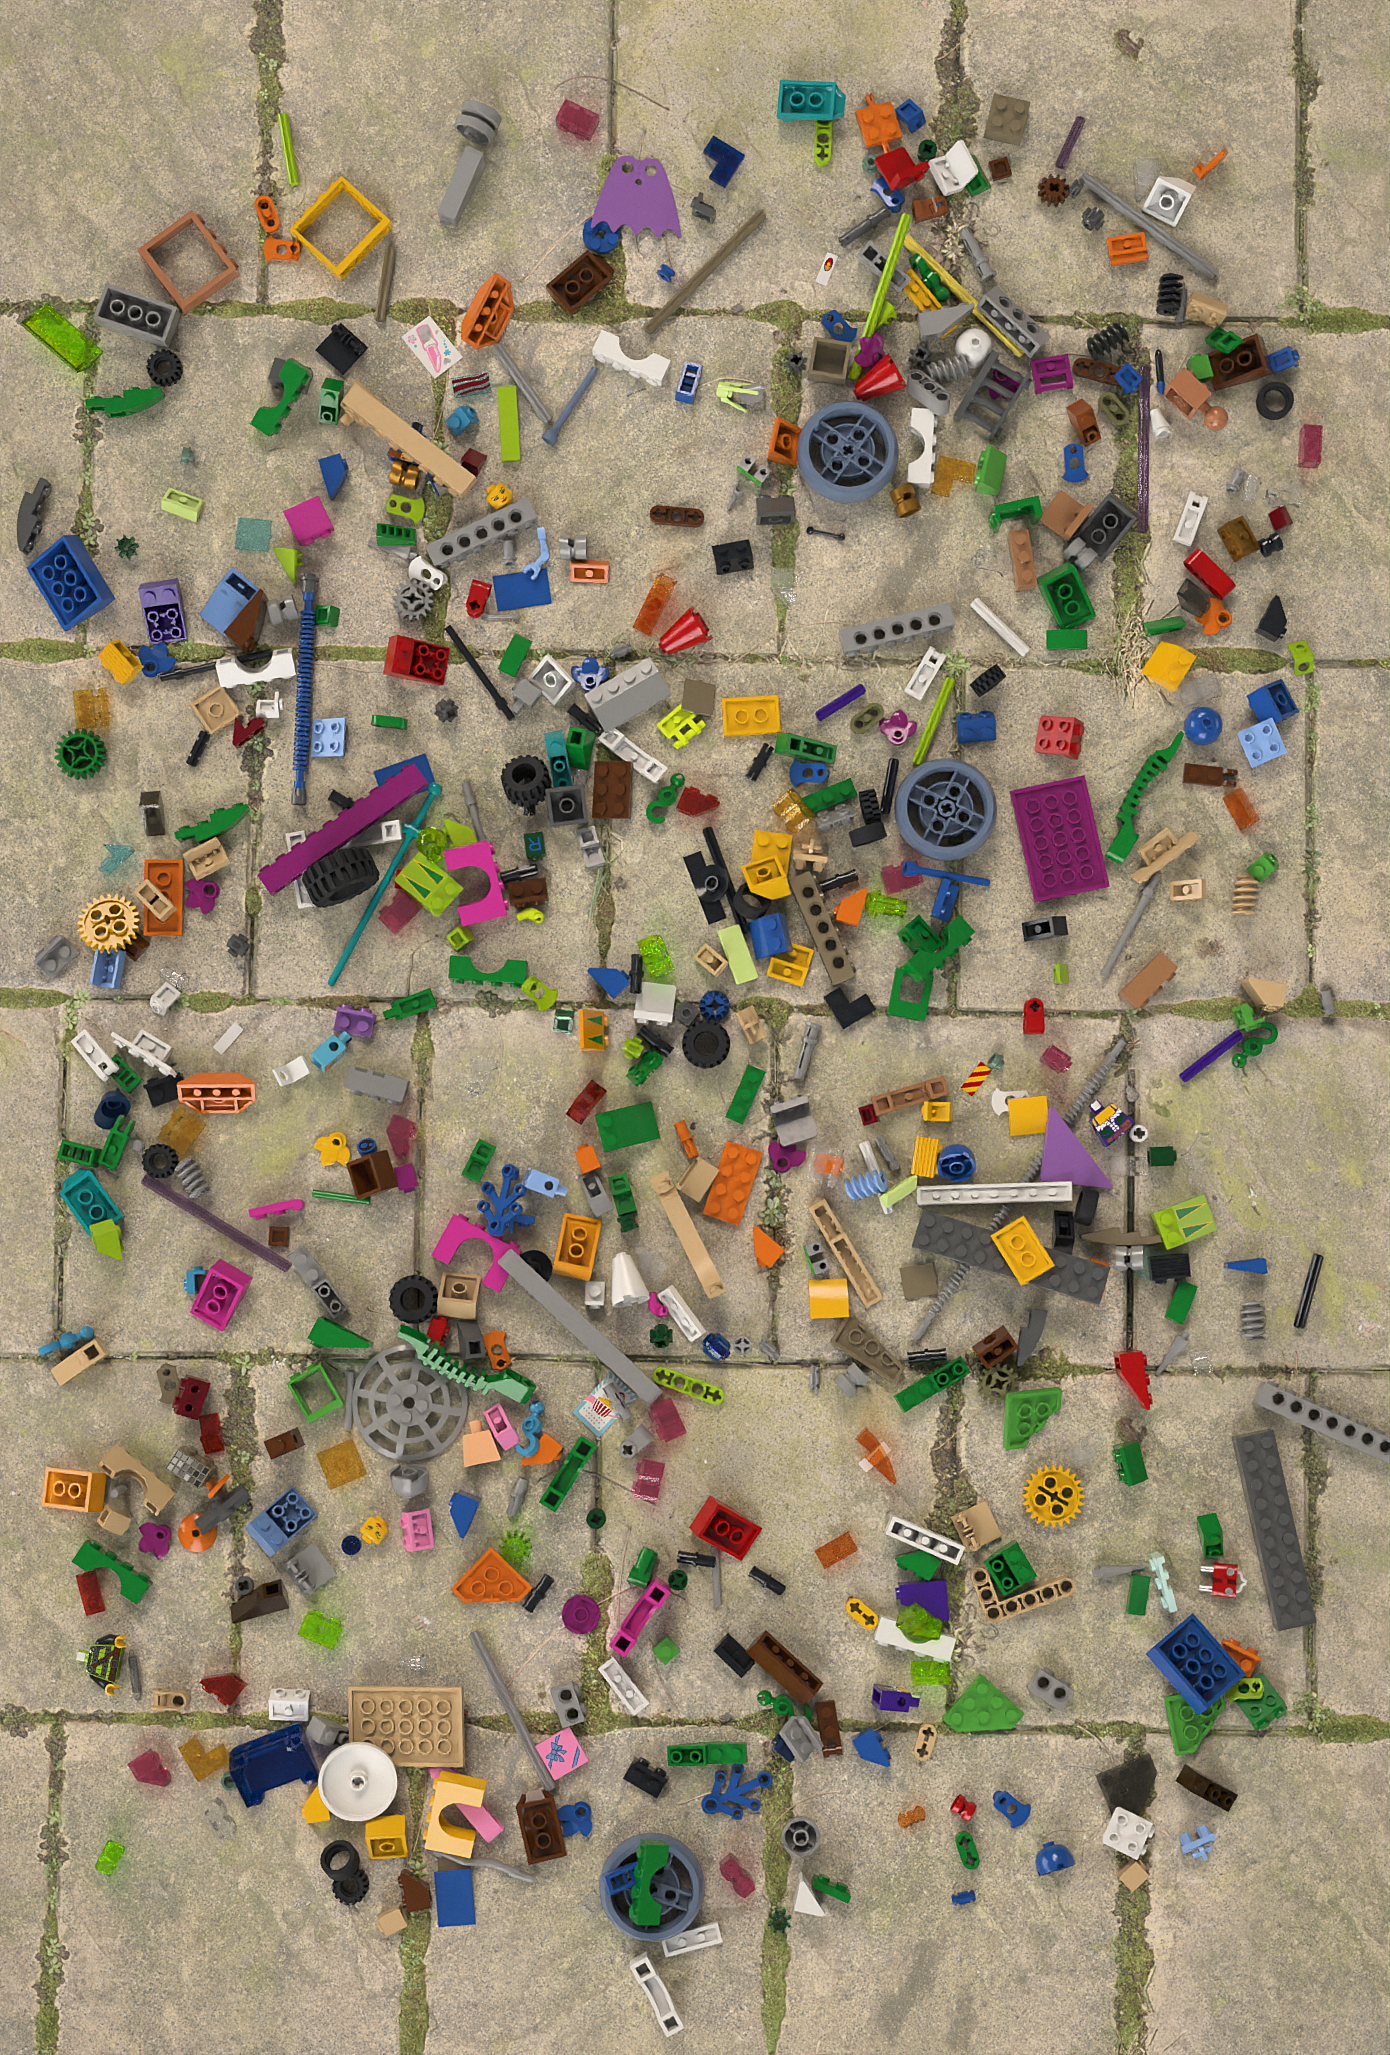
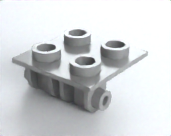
M841 804L829 812L825 810L817 813L813 820L816 822L817 831L824 832L831 829L830 824L832 828H835L834 823L836 822L838 827L840 826L839 821H841L842 825L850 823L856 814L849 805Z
M314 1542L283 1565L305 1597L337 1574Z

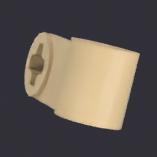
M152 1689L154 1705L151 1707V1710H182L190 1703V1694L186 1690ZM176 1696H181L184 1699L183 1705L177 1703Z

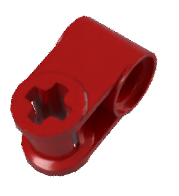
M475 579L472 580L466 602L467 613L470 617L479 618L484 612L486 602L491 593L492 584ZM478 605V608H476L475 611H473L472 607Z
M1038 998L1028 999L1024 1003L1023 1033L1024 1035H1043L1045 1030L1043 1002ZM1033 1002L1034 1005L1038 1006L1037 1009H1034V1012L1033 1009L1029 1007L1031 1004H1033Z

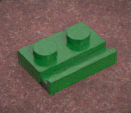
M821 1873L819 1876L813 1875L811 1879L812 1888L847 1904L849 1903L851 1893L847 1885L841 1882H837V1884L831 1882L828 1876Z

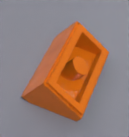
M571 560L570 582L608 583L609 561Z

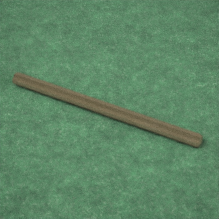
M758 210L644 326V330L650 335L653 334L766 218L765 213L762 210Z

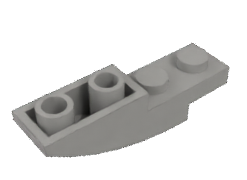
M304 1244L287 1255L333 1319L349 1308L331 1279Z

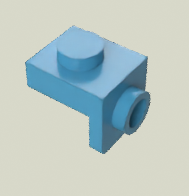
M460 406L445 421L456 436H460L471 424L478 423L480 420L472 407Z
M203 1266L192 1267V1271H186L187 1279H184V1290L187 1291V1294H198L197 1274H208L209 1270H203Z

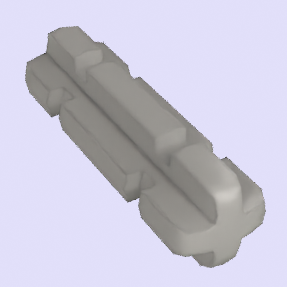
M884 1135L877 1137L875 1142L877 1146H880V1151L886 1162H889L890 1169L892 1171L899 1169L901 1165L895 1159L896 1156L890 1145L886 1143L887 1140Z

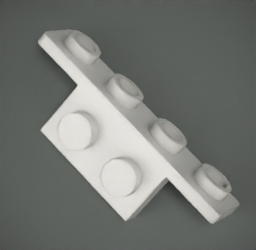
M143 1029L132 1043L114 1032L111 1033L115 1040L113 1042L121 1049L124 1047L128 1048V1052L136 1058L141 1056L144 1058L143 1061L149 1066L153 1067L155 1065L159 1067L158 1070L166 1076L170 1074L176 1077L177 1073L165 1064L174 1051L171 1046Z

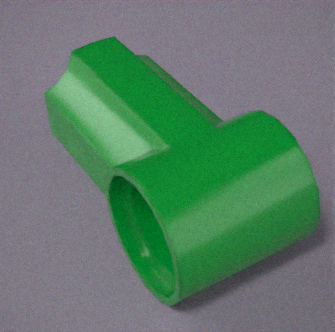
M643 1547L635 1566L633 1565L627 1582L645 1589L658 1553Z

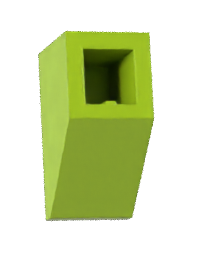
M449 819L443 820L445 825L442 828L446 837H451L452 843L449 844L451 848L477 842L472 828Z
M112 1219L89 1225L92 1241L97 1252L119 1261L123 1260L122 1251H124L122 1241L119 1240V1237L122 1236L119 1225L115 1226Z

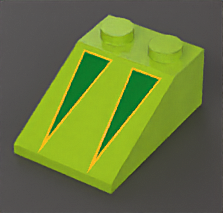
M420 852L415 855L394 879L399 886L436 919L464 889Z
M1204 1194L1150 1213L1156 1232L1161 1235L1162 1242L1160 1243L1163 1250L1174 1248L1218 1230Z

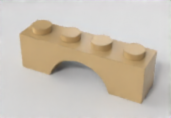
M117 1444L101 1459L98 1468L112 1479L119 1476H129L136 1479L144 1490L142 1504L156 1516L163 1511L176 1494L170 1485L161 1482L157 1474L152 1471L149 1472L140 1460L131 1457L127 1449L122 1446L119 1447Z

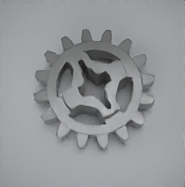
M414 579L413 583L410 584L409 580H406L407 585L404 586L400 583L401 589L394 590L397 596H392V599L397 602L393 603V606L398 608L396 610L398 615L403 613V619L409 616L410 621H413L414 617L420 621L421 615L426 618V611H432L429 605H434V601L430 600V598L434 597L433 593H428L430 587L424 588L423 581L417 584V580ZM418 589L425 594V597L419 595ZM413 597H416L417 601H414V604H411L410 600H412ZM401 603L408 606V611L401 606Z

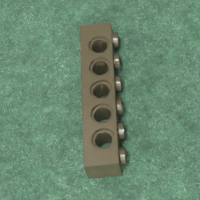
M810 871L789 879L790 889L832 986L834 987L854 978V973L857 972L853 962L849 963L846 955H849L846 945H841L839 940L841 937L838 927H834L831 920H834L830 909L826 910L824 903L826 899L823 892H819L816 887L819 883L815 874L811 875ZM804 889H811L813 896L811 898L804 897ZM818 906L821 913L813 915L810 912V908ZM819 924H826L828 931L821 933L818 930ZM833 941L836 944V949L828 950L825 943ZM840 958L843 961V967L836 968L833 965V960Z

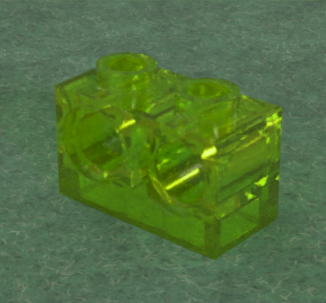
M651 935L637 942L651 978H660L675 971L661 935Z

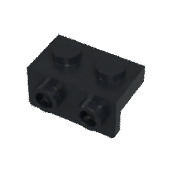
M749 539L712 546L717 575L754 568Z

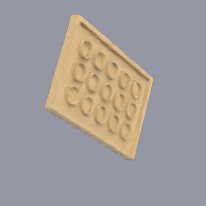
M348 1686L349 1743L366 1742L376 1745L389 1755L395 1766H465L464 1686Z

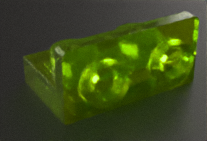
M911 1661L912 1684L952 1685L950 1663L948 1661H944V1663L937 1661Z

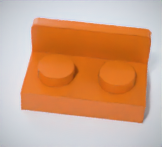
M1223 1638L1220 1645L1245 1672V1676L1250 1678L1257 1662L1262 1659L1257 1655L1258 1651L1249 1646L1247 1649L1240 1647V1642L1232 1638L1229 1641Z

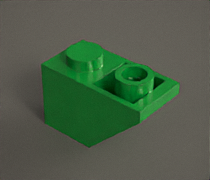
M325 378L320 389L318 422L332 425L338 424L345 381Z
M569 728L566 749L571 768L588 771L596 733L587 729Z
M1216 1512L1197 1516V1530L1204 1558L1223 1555V1532Z
M921 1549L899 1554L894 1558L898 1562V1567L905 1571L907 1569L915 1572L913 1576L921 1581H924V1579L930 1581L941 1562L938 1557Z

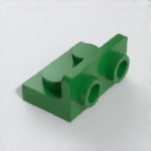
M920 915L915 917L897 933L901 941L914 955L920 949L933 953L944 944Z

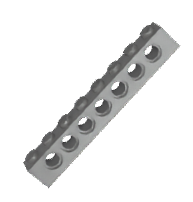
M1268 1380L1267 1383L1261 1381L1252 1403L1390 1464V1438L1384 1436L1386 1432L1374 1428V1430L1368 1429V1424L1359 1420L1356 1423L1350 1421V1416L1339 1412L1337 1415L1331 1412V1407L1321 1404L1319 1407L1313 1404L1315 1400L1303 1396V1399L1296 1396L1297 1392L1288 1388L1285 1391L1278 1388L1279 1384ZM1279 1393L1281 1395V1401L1278 1404H1275L1273 1401V1397L1275 1394ZM1297 1401L1299 1404V1409L1296 1412H1293L1291 1410V1404ZM1315 1409L1317 1412V1416L1315 1419L1311 1420L1309 1418V1412ZM1330 1417L1334 1419V1425L1331 1428L1327 1426V1420ZM1350 1425L1352 1433L1346 1436L1344 1432L1345 1427ZM1368 1433L1370 1436V1440L1368 1443L1364 1444L1362 1441V1437L1364 1434ZM1386 1441L1388 1447L1382 1452L1380 1444Z

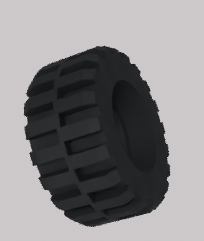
M354 846L332 853V855L315 862L314 865L307 868L303 873L302 882L312 903L317 907L324 908L343 903L362 894L376 884L380 873L369 850L362 846Z

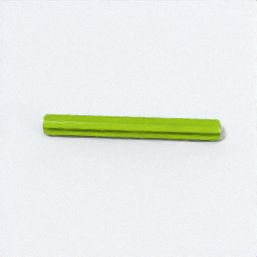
M946 677L913 757L912 763L919 766L923 763L955 684L953 678Z

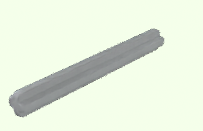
M501 343L496 344L493 347L494 353L543 422H550L553 419L552 414Z

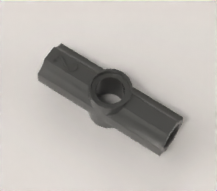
M240 1483L225 1497L222 1496L210 1506V1509L194 1522L206 1534L218 1523L230 1517L236 1511L235 1509L246 1502L251 1495Z

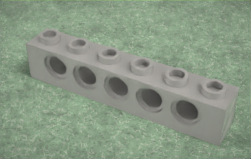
M525 497L425 545V549L434 567L445 570L451 566V563L464 561L468 558V555L472 553L478 554L484 551V547L490 544L492 546L497 545L502 541L501 539L507 536L511 538L524 528L530 529L534 527L536 522H538V518L528 497ZM516 515L522 518L518 523L512 521V518ZM497 524L505 526L501 531H497L494 528ZM480 532L487 533V537L484 539H479L477 536ZM463 540L470 541L468 547L460 546ZM447 548L453 549V553L449 556L443 554Z
M950 602L842 629L839 630L838 635L844 656L854 657L860 655L861 651L874 652L881 646L889 648L896 646L897 642L904 641V643L915 641L916 637L929 638L936 632H941V634L952 631L956 623ZM936 618L939 624L936 626L931 625L929 619ZM917 622L920 624L921 628L919 630H913L911 628V623ZM899 627L902 630V634L896 635L892 629ZM882 632L884 638L878 640L874 637V633ZM858 636H862L865 638L866 642L864 644H858L855 638Z

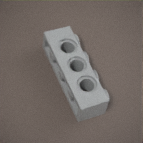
M997 286L987 292L976 306L1030 358L1042 350L1051 338L1047 332Z

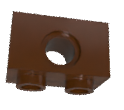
M1004 1325L972 1346L987 1370L1019 1348Z

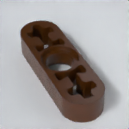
M1087 358L1076 359L1072 366L1074 375L1112 386H1121L1112 376L1121 367ZM1080 363L1084 364L1083 367L1087 369L1079 371V367L1077 366H1079ZM1090 365H1091V366H1093V367H1092V369H1091V371H1090V374H1088V371H1089L1088 369L1090 368ZM1095 368H1102L1105 374L1101 377L1096 376L1094 373ZM1111 370L1109 379H1107L1108 372Z
M656 505L650 510V520L654 524L697 528L704 523V513L696 508ZM660 511L662 515H666V511H669V521L666 520V516H660V519H656V516L653 514ZM674 512L682 514L683 517L680 521L672 519L671 516ZM685 512L688 513V517H694V514H698V517L701 519L694 522L692 518H687L688 522H684Z

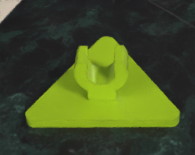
M886 299L884 300L874 333L883 323L891 325L890 317L897 318V312L894 310L895 306Z
M274 547V552L293 584L296 583L297 566L303 564L299 557H302L303 553L295 548Z

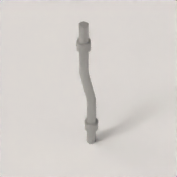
M425 1840L422 1841L420 1846L425 1849ZM426 1849L433 1852L437 1857H445L462 1865L491 1866L510 1874L512 1878H520L530 1883H533L535 1878L534 1875L522 1871L518 1866L514 1865L512 1867L493 1858H467Z

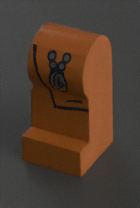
M937 196L922 201L920 199L915 200L911 206L915 224L943 216L949 212L945 196Z

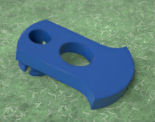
M884 177L875 180L870 191L876 192L892 213L900 212L905 198L899 189L894 190L893 195L887 196L884 194V191L891 189Z
M831 310L822 316L821 324L835 340L850 343L854 340L857 328L850 327L836 310ZM827 316H832L830 322L827 321ZM836 323H840L843 326L841 334H837L834 331Z
M1068 444L1063 448L1065 473L1061 478L1068 482H1080L1089 476L1084 468L1083 446ZM1072 446L1076 448L1074 453L1070 452ZM1072 458L1079 460V466L1076 469H1072L1069 465V461Z
M795 759L790 767L789 775L792 784L797 788L801 783H825L830 773L825 763H800ZM812 768L813 776L811 778L804 777L805 769ZM824 770V775L820 776L821 771Z
M1006 1790L1003 1792L996 1791L993 1794V1806L1010 1820L1011 1828L1022 1825L1028 1819L1031 1811L1030 1804H1021ZM1010 1804H1016V1810L1013 1813L1007 1812Z

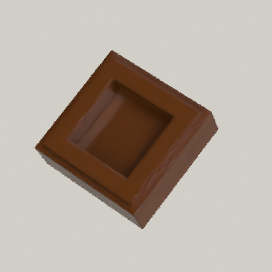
M1007 156L988 162L993 181L1012 176Z
M269 1226L268 1246L288 1247L290 1227Z

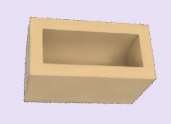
M696 1156L676 1188L699 1203L720 1170Z

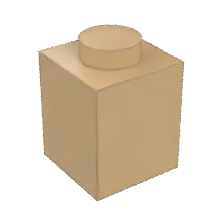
M108 1504L105 1505L97 1519L98 1524L103 1529L120 1536L128 1530L131 1521L126 1512Z
M1131 1858L1116 1873L1132 1893L1149 1877L1146 1872L1147 1866L1141 1860L1137 1862L1134 1858Z
M399 1904L379 1914L377 1926L381 1933H385L386 1937L408 1926L409 1920L402 1905Z

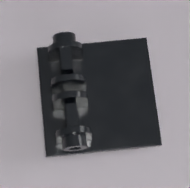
M340 323L338 326L336 324L332 326L330 335L315 351L344 375L364 354L368 347Z

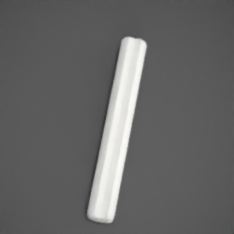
M976 598L971 603V607L1021 656H1025L1029 652L1030 648L979 598Z
M869 1141L860 1143L859 1146L871 1176H873L872 1171L875 1169L880 1174ZM879 1198L885 1214L894 1212L893 1205L886 1208Z

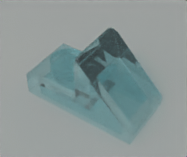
M103 844L113 856L105 858L101 862L102 866L99 870L108 877L136 850L130 845Z

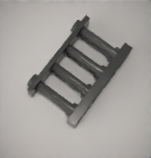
M992 350L953 415V419L957 422H960L962 418H967L989 431L991 434L988 440L991 442L994 437L998 439L1003 430L1001 425L1022 390H1027L1032 382V379H1030L1032 372L1028 371L1027 375L1023 377L1000 363V360H998L999 353L995 350ZM991 369H996L1020 383L1021 385L1014 394L991 380L990 376H988ZM987 386L1011 400L1007 408L1004 410L980 396L978 392L980 387ZM971 402H977L1001 416L996 426L970 412L971 409L968 407Z

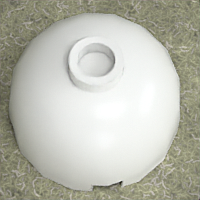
M977 328L967 329L962 332L956 340L954 348L955 356L958 360L960 354H963L967 366L970 368L984 365L993 349L989 335Z

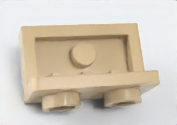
M217 837L207 840L205 843L183 854L197 881L231 863Z

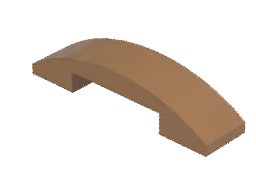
M944 1076L871 1097L875 1114L878 1116L948 1095L949 1091Z

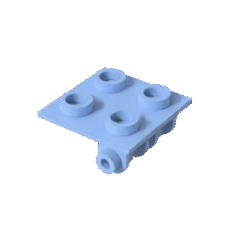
M1273 717L1237 733L1252 768L1287 753Z
M346 718L313 719L311 757L336 756V758H344L346 754L344 743L347 742L345 740L347 737L345 735Z

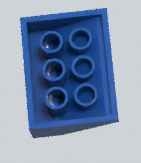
M63 535L26 567L64 631L70 630L95 615L116 599L78 535Z
M1193 1613L1146 1653L1198 1715L1204 1712L1246 1675Z

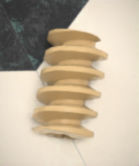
M1235 875V878L1240 881L1234 882V886L1238 887V889H1234L1233 893L1238 896L1232 898L1236 904H1232L1231 908L1236 911L1230 914L1239 916L1255 914V911L1251 910L1250 907L1256 906L1251 900L1257 899V896L1253 895L1252 892L1258 891L1253 885L1259 884V881L1254 880L1252 876Z

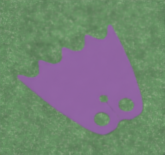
M633 156L619 157L614 163L600 193L592 218L591 228H594L599 222L605 221L613 233L624 224L628 225L633 233L637 235L642 228L649 227L658 238L665 229L669 228L675 232L678 238H681L674 196L662 164L658 160L651 158L640 161ZM623 163H631L634 168L631 173L623 172ZM646 166H655L656 174L648 176L645 173ZM640 179L642 184L636 185L635 181Z

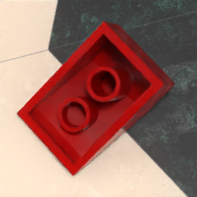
M711 1495L689 1527L697 1537L742 1561L762 1530L759 1525Z

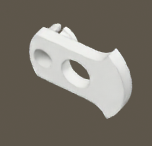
M423 555L416 557L409 566L410 580L415 578L421 582L423 581L424 584L435 591L446 584L448 580L446 574L427 563ZM424 569H428L430 571V579L424 577Z
M996 1088L991 1097V1105L994 1112L1000 1116L1002 1112L1008 1111V1106L1005 1103L1007 1096H1013L1014 1098L1030 1096L1026 1090L1002 1092Z

